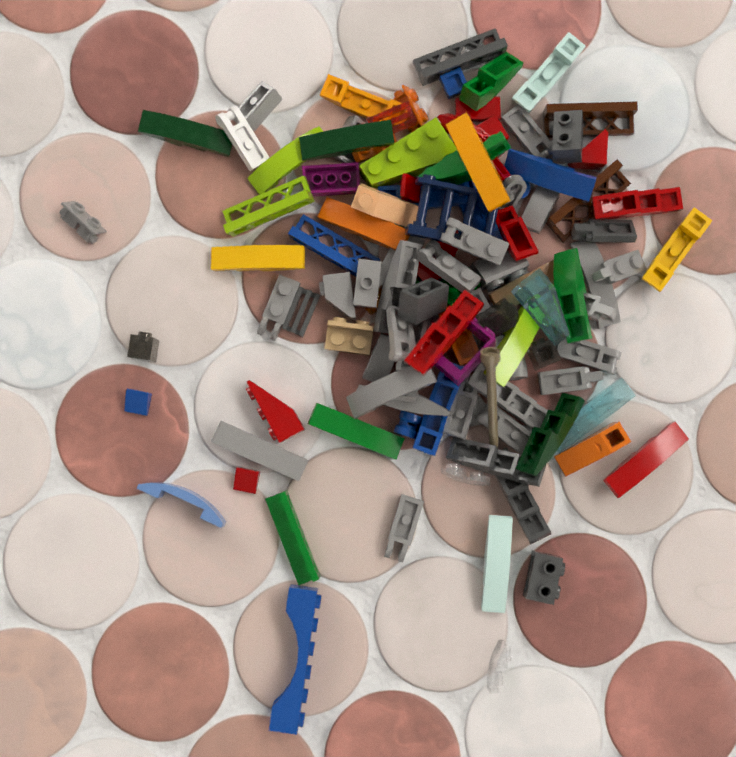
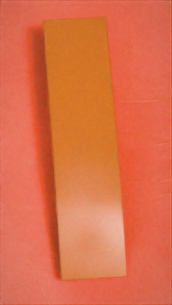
M328 197L317 216L321 221L338 226L343 231L362 237L365 241L388 249L391 248L395 251L400 240L408 241L410 237L405 235L406 229Z

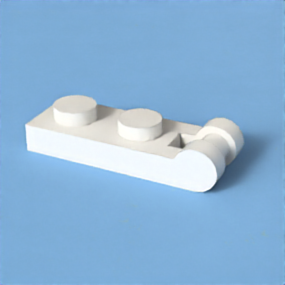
M237 106L229 108L226 113L222 112L215 116L217 124L223 128L249 171L259 167L270 158ZM230 121H235L237 125L233 126Z

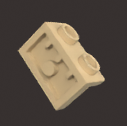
M333 317V321L328 320L325 350L370 356L373 326H369V322L356 320V324L347 323V319Z

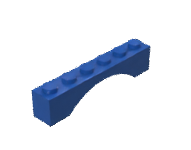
M291 584L289 587L286 612L292 621L297 636L298 662L291 682L283 693L274 700L269 731L297 735L298 728L304 725L305 713L301 712L302 703H307L308 689L304 688L305 679L310 680L312 665H308V657L314 654L315 642L311 641L312 632H317L318 618H314L315 608L320 609L322 595L317 594L318 588L294 584Z

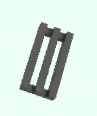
M299 286L282 329L304 337L321 295ZM302 294H305L304 300L296 316L294 324L292 327H289V324L297 308L299 300ZM310 297L314 298L313 302L305 318L303 326L299 331L297 330V327L302 318Z

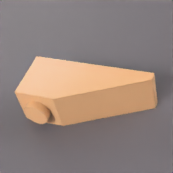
M363 183L358 186L351 205L354 209L405 227L416 221L419 207Z

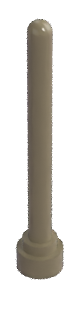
M486 347L480 351L481 362L486 367L489 444L496 445L498 448L496 366L500 361V350L495 347Z

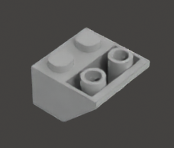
M506 251L500 266L480 259L472 262L470 268L482 277L479 288L482 291L487 289L488 292H491L501 287L500 285L504 281L508 280L510 283L524 275L529 263L526 258L516 261Z

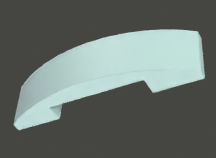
M568 32L533 76L516 92L512 100L530 113L569 69L586 45Z

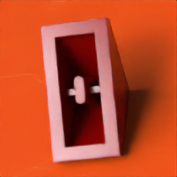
M605 129L582 149V162L568 163L567 166L574 169L602 170L607 164L608 131Z

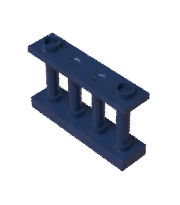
M423 174L422 177H418L415 180V185L423 187L416 221L406 226L405 235L442 242L440 237L442 233L446 232L448 227L446 223L450 217L454 193L468 196L463 224L471 227L476 200L481 198L477 189L437 181L435 176ZM432 188L445 191L439 225L435 229L427 227V223H425ZM498 208L491 212L488 211L484 233L493 236ZM458 231V233H455L454 238L459 240L462 232Z

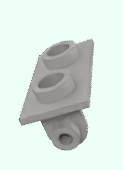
M76 201L61 203L63 206L59 211L61 219L72 229L76 228L79 224L80 227L76 232L87 243L91 242L94 244L98 240L97 234L107 232L101 226V222L95 217L90 216L80 203Z

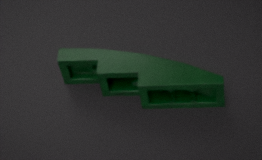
M148 110L142 111L138 133L178 146L185 145L204 152L208 150L226 157L230 156L232 142L224 130Z
M391 120L342 127L299 137L302 161L346 156L347 153L368 151L374 147L394 145Z
M566 393L561 394L555 410L548 409L541 427L533 428L515 468L516 470L537 476L569 433L585 402L583 398Z

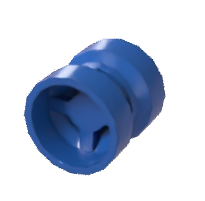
M401 410L399 414L400 421L395 426L394 432L415 439L417 435L416 428L421 423L422 417Z

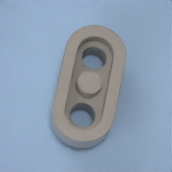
M511 175L504 180L503 185L511 201L500 206L498 210L512 205L515 208L523 196L527 185L520 175Z

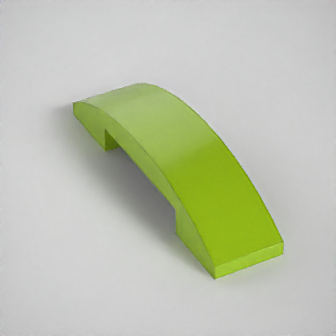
M318 126L299 137L323 132V130ZM299 137L277 151L247 178L259 195L276 187L279 184L278 181L306 162L302 161Z

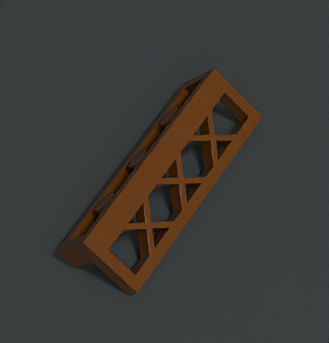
M638 102L546 104L543 110V132L548 138H553V135H550L549 120H554V112L582 110L583 123L586 125L583 128V137L598 136L604 131L596 129L591 124L595 119H602L607 124L605 129L608 131V136H629L634 134V115L638 111ZM618 118H627L628 129H619L614 122Z
M618 159L597 176L592 194L594 192H604V195L619 193L631 184L620 172L623 165ZM614 175L623 184L619 189H608L609 179ZM592 194L588 203L583 202L585 200L572 197L548 218L546 225L562 243L571 236V230L575 222L582 224L588 222L594 216V211L591 212V207H593ZM576 207H587V216L585 218H576ZM560 221H571L570 231L565 235L556 226Z

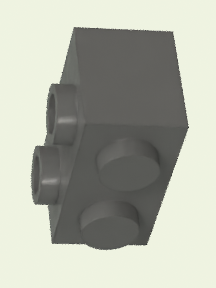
M582 110L554 112V121H550L549 132L550 135H553V140L548 142L549 155L553 154L554 163L582 162L584 126Z
M431 277L400 290L398 316L406 319L411 324H419L446 311L449 285Z
M532 550L523 596L526 599L554 605L555 599H559L561 587L558 585L560 576L563 577L565 572L563 558Z

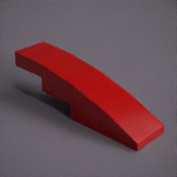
M680 187L659 190V188L644 191L632 190L592 197L595 220L646 216L682 211L684 209Z
M464 290L455 303L446 309L436 324L433 322L404 362L424 376L468 327L483 308L484 303Z
M675 421L671 422L658 435L650 438L639 450L631 453L603 481L613 494L620 498L673 455L689 438Z

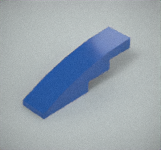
M513 149L508 150L504 167L511 175H520L525 181L585 201L590 200L597 177L576 172L571 167L552 163L553 160Z

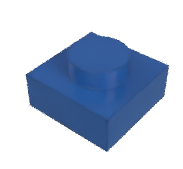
M461 68L441 75L439 78L448 99L460 95L463 84L467 83Z

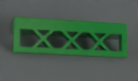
M286 490L266 498V503L298 586L309 581L319 580V570L288 491Z

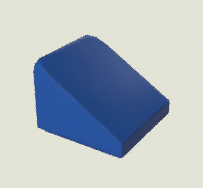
M127 388L125 412L148 416L152 393Z

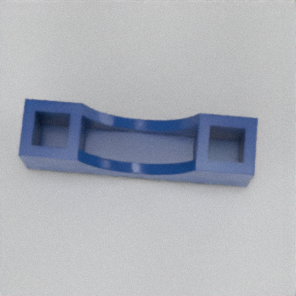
M452 363L460 371L462 370L463 366ZM439 370L436 378L437 382L434 384L429 399L450 410L460 385L457 386ZM423 414L412 448L435 456L448 416Z

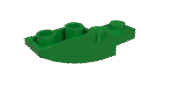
M501 131L489 136L483 142L491 160L512 148ZM457 150L447 154L440 162L426 168L422 174L417 176L422 177L423 174L436 177L437 181L456 185L472 180Z
M573 248L554 254L553 266L555 300L559 321H563L567 344L593 339L584 294L587 292L578 249Z

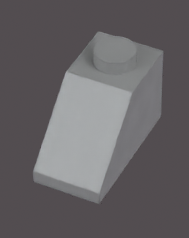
M350 272L322 275L323 282H319L320 295H325L326 302L351 321L356 320Z

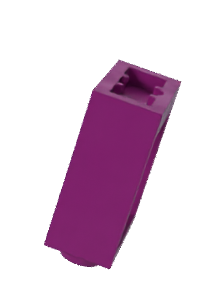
M476 317L466 329L485 343V345L461 371L444 356L434 365L457 386L481 362L480 351L486 347L496 346L494 332L486 326L484 328L477 323Z

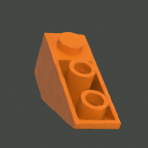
M612 422L555 455L554 458L566 477L631 443V440L620 422Z

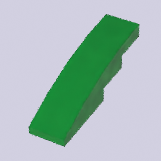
M319 403L315 404L307 423L397 460L405 438L361 420L354 419V417Z

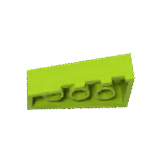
M435 117L394 143V145L389 146L359 165V173L370 187L378 189V186H390L399 183L402 180L403 173L412 177L419 176L426 168L434 166L447 154L455 152L457 148Z

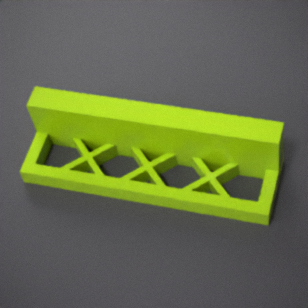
M303 175L223 210L222 212L227 223L223 225L226 234L233 237L315 202L306 177ZM302 183L304 190L291 195L294 186ZM280 193L285 196L284 199L270 204L274 195ZM257 202L264 204L263 208L250 213L253 204ZM237 211L244 213L243 217L232 221L230 214Z

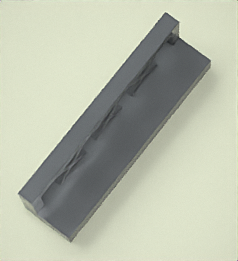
M495 28L413 59V64L422 86L438 81L441 75L457 68H461L464 71L493 60L505 53L508 45L505 38L500 39ZM493 37L494 42L481 46L483 40ZM466 46L475 48L461 54L462 49ZM445 54L455 56L440 62L442 56ZM427 61L434 64L423 69L420 64Z

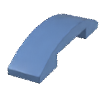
M151 482L138 484L136 488L156 498L163 497L164 493L167 492L204 509L200 517L201 519L220 528L226 524L222 514L208 500L185 487L170 483Z

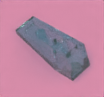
M540 268L511 290L512 294L554 346L570 335L555 287Z

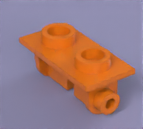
M402 85L404 92L402 90L395 92L393 100L412 107L405 124L408 131L413 132L426 124L429 118L424 109H420L417 103L419 97L415 90Z

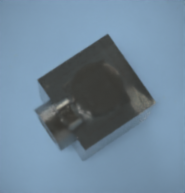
M503 298L483 311L479 323L483 328L486 326L491 329L496 338L516 326L519 317L518 310L513 303H509L506 298Z
M139 331L138 335L131 334L127 357L133 360L156 363L159 340L152 337V333Z
M544 338L532 342V347L527 350L535 371L561 360L553 339L547 341Z

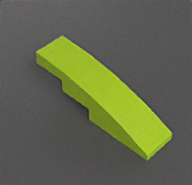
M531 296L527 297L503 332L504 338L497 346L500 350V361L496 366V383L501 387H505L517 369L547 311L545 307Z

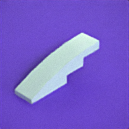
M489 515L481 603V609L484 612L505 613L512 542V516Z

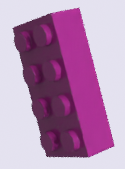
M359 162L302 166V174L306 177L313 197L356 194L360 185Z

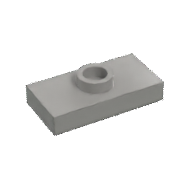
M358 260L353 306L376 308L382 261Z

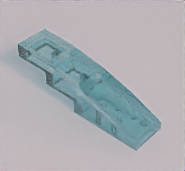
M622 377L584 403L569 433L558 448V453L579 440L636 396Z

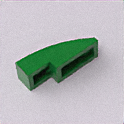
M508 52L503 53L479 68L477 76L463 84L459 100L473 110H479L514 78L523 67L524 62Z

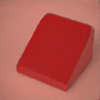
M495 115L477 125L490 136L501 131L505 138L509 139V135Z
M404 173L401 180V199L410 203H419L421 186L415 185L416 178Z
M236 467L233 490L256 494L261 471Z

